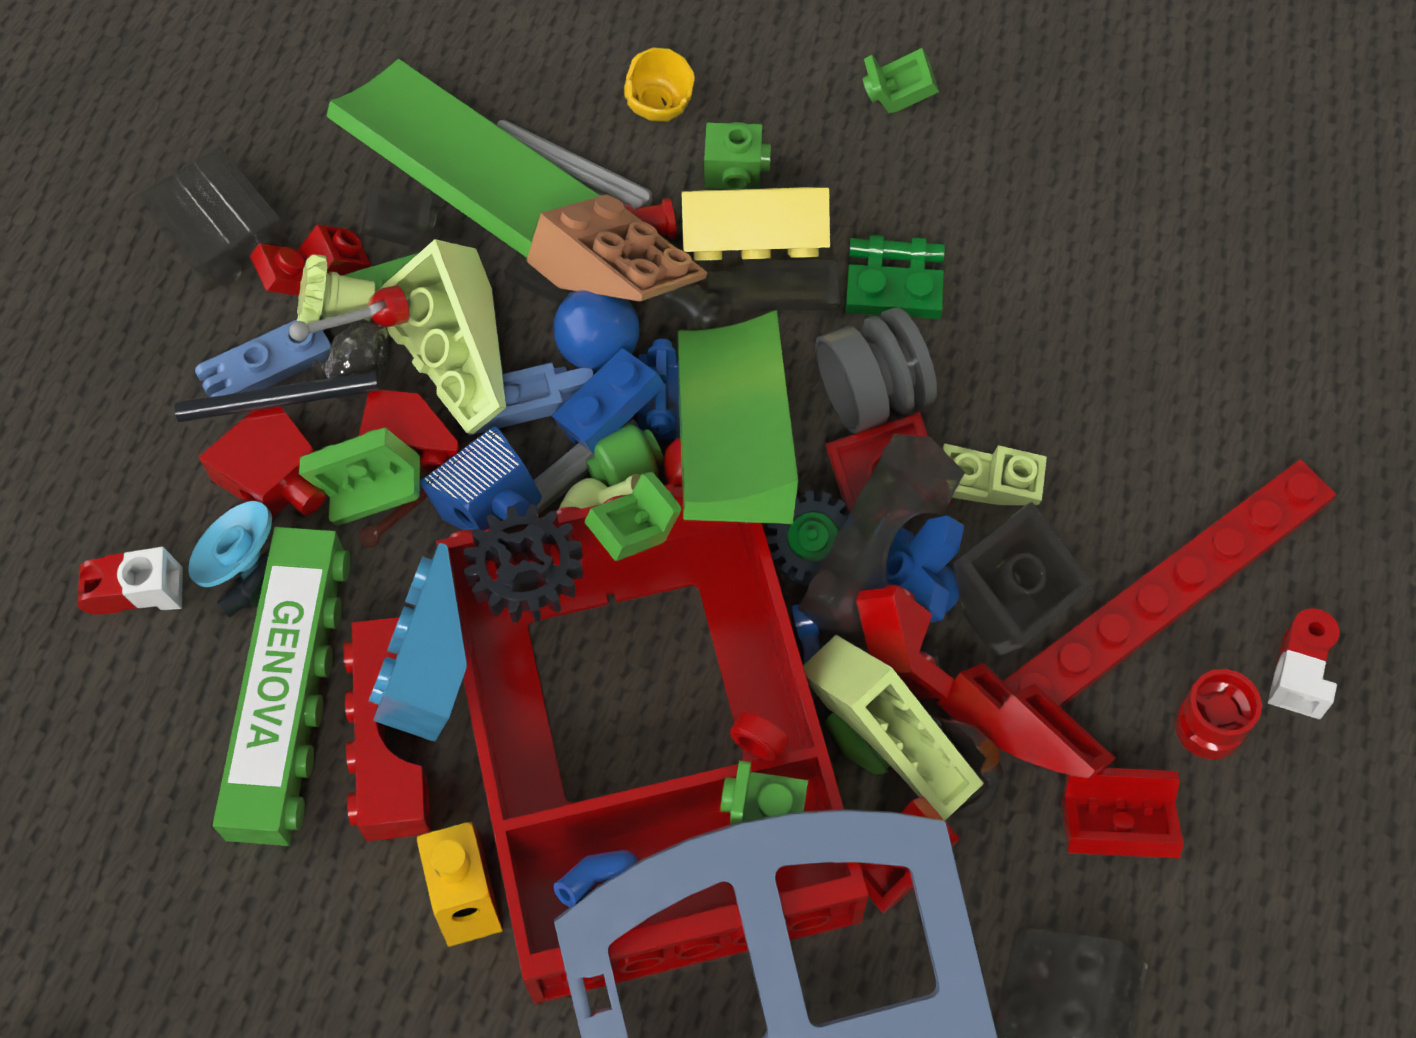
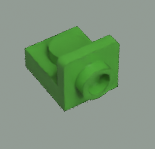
M739 760L737 777L725 778L721 812L731 813L730 825L780 814L804 812L808 780L751 772V762Z

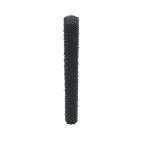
M373 371L176 402L174 408L177 421L185 422L379 391L380 388L377 372Z

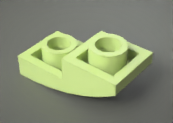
M949 444L943 445L940 451L938 466L949 497L996 505H1039L1042 501L1047 456L999 445L993 454Z

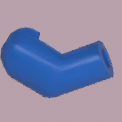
M625 849L588 855L554 884V892L562 903L571 907L577 904L598 884L631 867L638 861V857Z

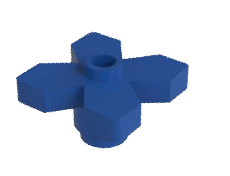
M942 516L928 519L916 536L901 526L881 529L877 534L872 558L884 571V574L868 590L881 589L887 585L903 587L915 596L914 600L933 614L930 622L941 621L945 616V612L949 611L956 604L961 594V582L956 577L954 570L946 564L959 552L964 525L950 516ZM858 612L857 622L862 624Z

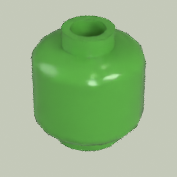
M627 424L601 439L595 446L594 458L586 461L591 478L599 480L607 487L626 481L629 476L634 474L642 475L653 472L658 478L659 467L663 465V455L654 435L649 429L642 431L635 424Z

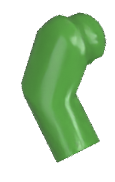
M832 713L826 719V729L846 758L873 774L889 772L887 768L890 765L845 721L835 713Z

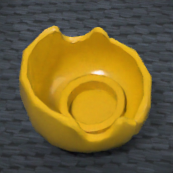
M652 47L638 53L632 59L624 85V96L627 99V104L635 114L649 121L669 122L682 114L692 96L695 81L694 72L685 57L671 49ZM661 97L666 101V106H664Z

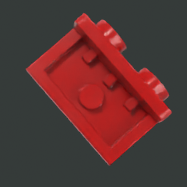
M1105 768L1089 779L1067 774L1062 797V814L1068 853L1180 858L1184 842L1175 803L1180 785L1178 772Z

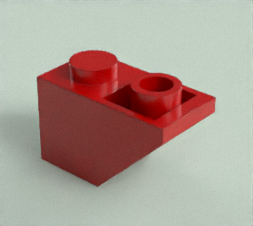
M388 390L369 392L358 437L371 430H379L386 427L420 455V470L428 475L461 451L458 441L419 394Z

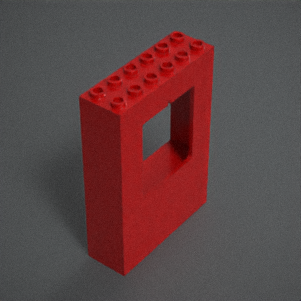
M668 484L665 487L681 506V512L665 542L615 562L585 524L590 509L598 505L582 509L578 507H565L555 511L558 516V527L570 523L573 526L575 536L573 541H580L583 557L579 561L582 562L584 575L583 578L572 579L575 582L577 592L575 597L561 594L559 600L562 610L556 613L548 605L541 608V620L609 605L607 595L614 594L616 603L688 586L696 587L700 593L733 721L735 722L741 712H751L775 724L789 739V743L779 760L765 761L741 748L742 761L751 762V772L808 780L804 812L844 809L762 523L684 520L682 485ZM619 495V496L612 497V498L606 500L604 503H607V502H609V501L618 499V498L623 497V496H626V495ZM461 530L453 533L447 539L436 541L437 547L439 543L445 544L448 547L467 663L463 680L522 977L533 1003L538 1004L571 995L554 924V919L570 907L562 903L556 896L554 884L588 855L625 849L638 857V861L691 837L729 826L731 813L721 812L722 794L725 778L737 777L739 763L584 801L568 802L563 791L528 630L529 625L535 622V620L531 616L530 611H522L518 623L512 622L509 609L504 608L495 617L490 613L488 607L489 599L479 604L476 602L472 592L474 585H468L464 569L470 566L466 563L464 549L477 546L474 544L471 534L473 530ZM552 545L550 557L553 558L554 564L559 566L560 554ZM490 560L488 574L495 582L497 579V569L495 563ZM821 862L785 865L777 870L775 881L790 941L862 923L869 894L859 862ZM722 881L685 897L650 916L614 940L609 945L608 955L615 984L747 952L748 947L733 885ZM604 974L590 978L583 977L586 991L606 987Z

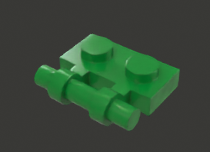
M869 235V239L850 238L849 257L868 258L867 265L849 264L845 313L881 315L886 310L900 307L910 317L941 319L944 270L925 269V262L943 263L945 244L926 243V238L912 237L911 242L884 240L883 235ZM882 259L910 261V267H883Z

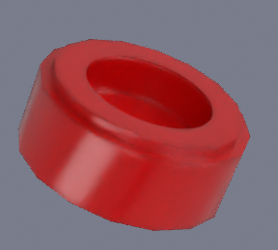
M741 712L730 728L732 739L741 748L765 761L779 760L789 743L787 735L779 727L751 712Z

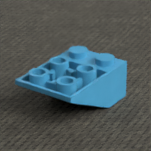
M439 543L433 559L424 556L421 558L405 600L406 603L414 605V609L406 606L403 607L387 649L388 652L397 655L396 659L385 657L369 698V702L378 704L373 721L434 742L450 717L467 668L448 547L442 543Z

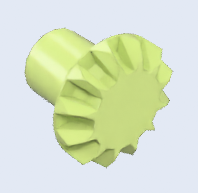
M312 254L306 260L305 267L303 268L298 296L297 321H303L307 324L319 321L320 316L323 319L368 308L369 298L375 293L374 281L340 276L337 272H329L328 274L326 255ZM370 318L358 320L355 322L368 324Z

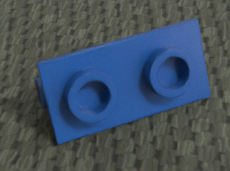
M657 339L652 343V347L648 349L647 354H639V360L657 372L665 386L637 412V425L642 431L649 429L656 441H675L680 438L677 352L669 340Z

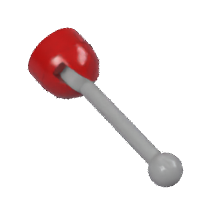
M394 285L375 292L369 298L368 308L307 324L303 321H295L291 324L289 333L293 339L302 341L309 336V333L366 318H371L374 323L382 327H394L408 322L409 308L403 291L399 286Z

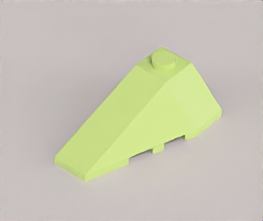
M435 239L377 291L394 285L401 288L407 300L409 320L405 324L387 327L388 332L397 344L405 345L414 357L412 364L419 373L427 374L437 386V396L465 432L474 434L506 409L492 288L477 249Z

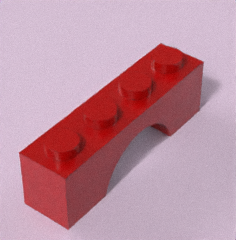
M400 617L352 622V642L344 643L345 668L348 674L353 673V690L345 692V710L349 723H354L355 741H347L346 759L349 773H356V792L348 793L347 808L350 825H357L366 841L419 836L431 832L430 788L422 766L406 762L388 750L385 744L386 725L373 721L378 704L369 702L385 657L396 659L397 655L388 652L387 649Z

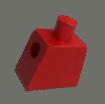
M281 406L252 411L199 456L202 465L214 483L245 502L258 501L263 503L270 510L272 517L289 503L303 515H311L320 508L325 500V493L299 475L300 457L315 451Z

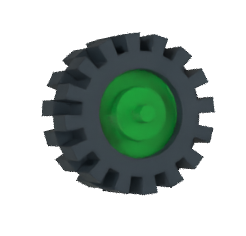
M805 491L804 497L797 498L796 495L793 524L768 523L769 533L766 539L775 567L781 575H785L788 581L795 585L800 583L805 588L814 589L816 585H822L823 588L830 587L831 582L837 579L840 582L846 578V572L850 568L853 570L857 563L856 558L858 553L860 554L861 544L856 517L852 511L849 512L846 503L840 498L838 501L832 499V494L823 492L822 496H817L814 494V491Z

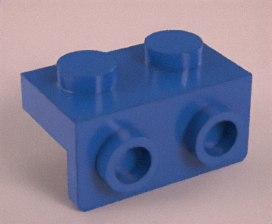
M622 348L551 416L574 445L580 443L594 454L595 446L601 439L617 431L627 423L665 384L657 372Z

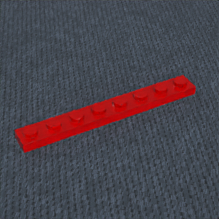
M1300 459L1003 682L1015 693L1035 684L1059 707H1063L1334 500L1337 494Z

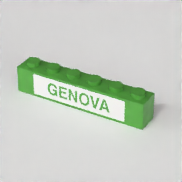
M274 527L213 821V828L225 841L290 846L292 830H300L302 826L305 803L303 797H299L302 777L309 778L311 776L314 765V748L312 745H309L312 726L319 727L323 717L324 703L322 695H318L321 677H328L332 668L333 652L332 647L327 645L330 628L337 629L341 619L342 607L340 598L336 597L339 581H347L350 571L349 551H344L336 531Z

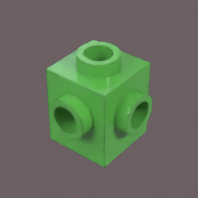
M742 122L706 124L704 155L705 189H760L761 172H770L771 144H762V124H746Z

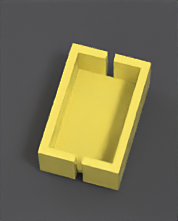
M829 188L682 191L684 252L693 251L694 260L723 259V250H741L742 259L771 258V249H787L790 257H818L819 248L830 247Z

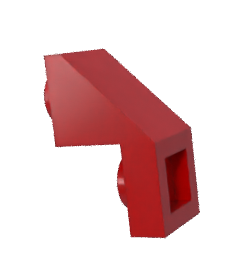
M319 224L315 226L298 250L259 243L250 255L266 291L299 296L303 268L305 267L306 260L312 254L326 255L328 274L329 272H337L342 276L372 266L355 231Z
M887 585L881 589L859 591L856 602L869 654L892 667L917 700L948 698L954 679L936 666V660L932 656L920 651L933 614L914 600L915 596L910 591L900 586Z

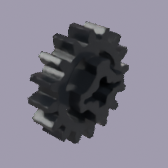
M530 505L525 516H518L515 508L509 506L507 507V519L500 521L492 514L487 516L490 530L484 532L474 529L471 534L477 547L464 549L466 563L470 565L464 569L468 585H474L472 592L476 602L479 604L489 599L488 607L491 615L495 617L504 608L509 609L511 620L515 623H518L521 618L522 611H530L535 622L541 620V608L548 605L556 613L561 611L559 596L563 594L574 598L577 592L575 582L572 579H580L584 575L582 562L579 561L583 557L580 541H573L575 538L573 526L568 523L558 527L557 512L553 510L546 514L543 519L539 518L536 505ZM552 545L560 554L559 566L555 565L553 558L550 557ZM490 560L495 563L497 569V579L495 582L488 574Z

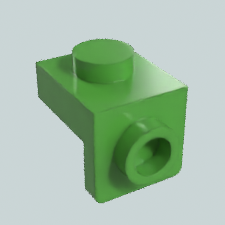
M923 48L883 67L879 65L873 55L864 58L868 75L863 77V83L867 94L872 102L879 100L888 113L898 112L939 92L929 57Z
M648 472L640 476L631 494L591 508L586 517L585 524L616 562L664 543L681 512V506L653 472Z

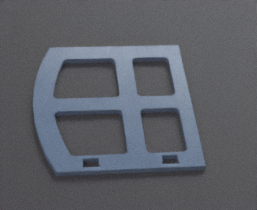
M834 809L792 812L739 822L691 837L638 861L625 871L595 887L577 904L571 906L554 919L581 1038H628L608 955L609 945L650 916L685 897L722 881L729 882L734 888L766 1023V1033L762 1038H997L946 822L943 820L892 811ZM821 862H862L907 867L911 873L936 978L935 990L926 996L820 1024L810 1022L775 881L777 870L785 865ZM604 974L611 1006L591 1013L583 977L590 978Z

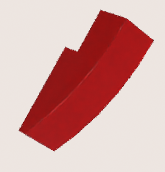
M984 663L959 673L952 683L948 698H940L936 703L962 726L984 740L986 738L992 740L997 748L1023 761L1055 772L1089 779L1108 767L1115 759L1109 751L1037 685L1032 684L1015 693Z

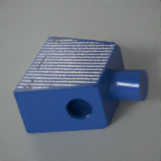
M493 426L420 481L422 489L438 515L444 521L462 530L478 529L483 531L490 529L487 516L492 514L500 521L507 519V507L509 506L515 508L518 516H525L529 506L539 504L542 499V495L524 463L496 426Z

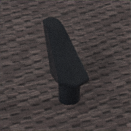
M270 549L250 569L244 571L234 580L238 587L217 601L229 618L249 603L255 608L258 607Z

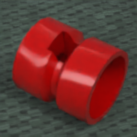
M1229 669L1211 670L1201 675L1177 710L1174 724L1177 737L1182 745L1195 756L1208 760L1223 759L1233 754L1260 719L1262 702L1259 691L1247 677Z

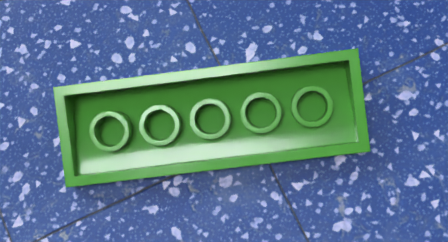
M397 59L387 69L362 87L342 97L333 99L329 103L327 117L526 258H528L541 213L600 196L400 59Z
M777 310L727 327L678 331L677 369L683 519L793 524L798 474Z

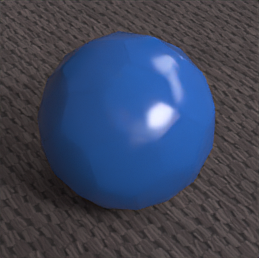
M586 290L570 293L559 306L553 320L554 339L557 349L563 357L576 367L592 369L593 372H598L622 348L632 354L640 337L637 312L629 299L598 295Z

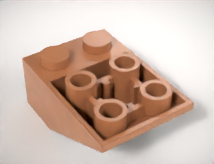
M608 194L541 213L526 261L558 288L573 291L586 290L598 295L643 301L703 280L708 273L692 261L689 254L674 247L660 236L653 226L642 222L628 211L620 200Z

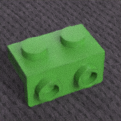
M386 427L379 430H371L362 436L336 445L326 446L322 450L300 457L299 475L330 497L329 520L336 526L417 500L420 496V455Z

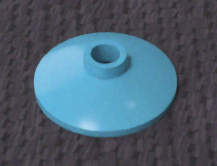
M249 501L235 506L219 517L203 534L192 552L188 567L190 578L199 586L212 587L229 580L239 572L250 569L259 559L260 549L270 532L272 524L270 510L261 502Z

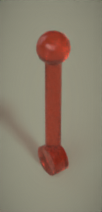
M420 490V496L417 500L403 504L375 528H364L359 534L362 545L369 548L376 546L380 542V536L427 498L424 490Z

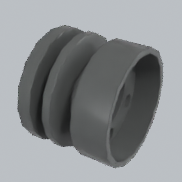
M900 307L882 312L880 318L878 316H871L864 319L861 327L862 334L851 325L824 334L816 339V362L825 392L842 424L851 433L858 434L887 422L890 415L889 407L898 415H905L911 413L913 407L923 408L933 404L937 397V381L934 366L926 343L911 317Z

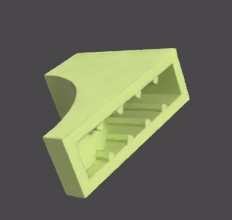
M837 635L803 665L808 685L825 706L869 743L919 797L923 796L944 820L952 815L984 784L892 667Z

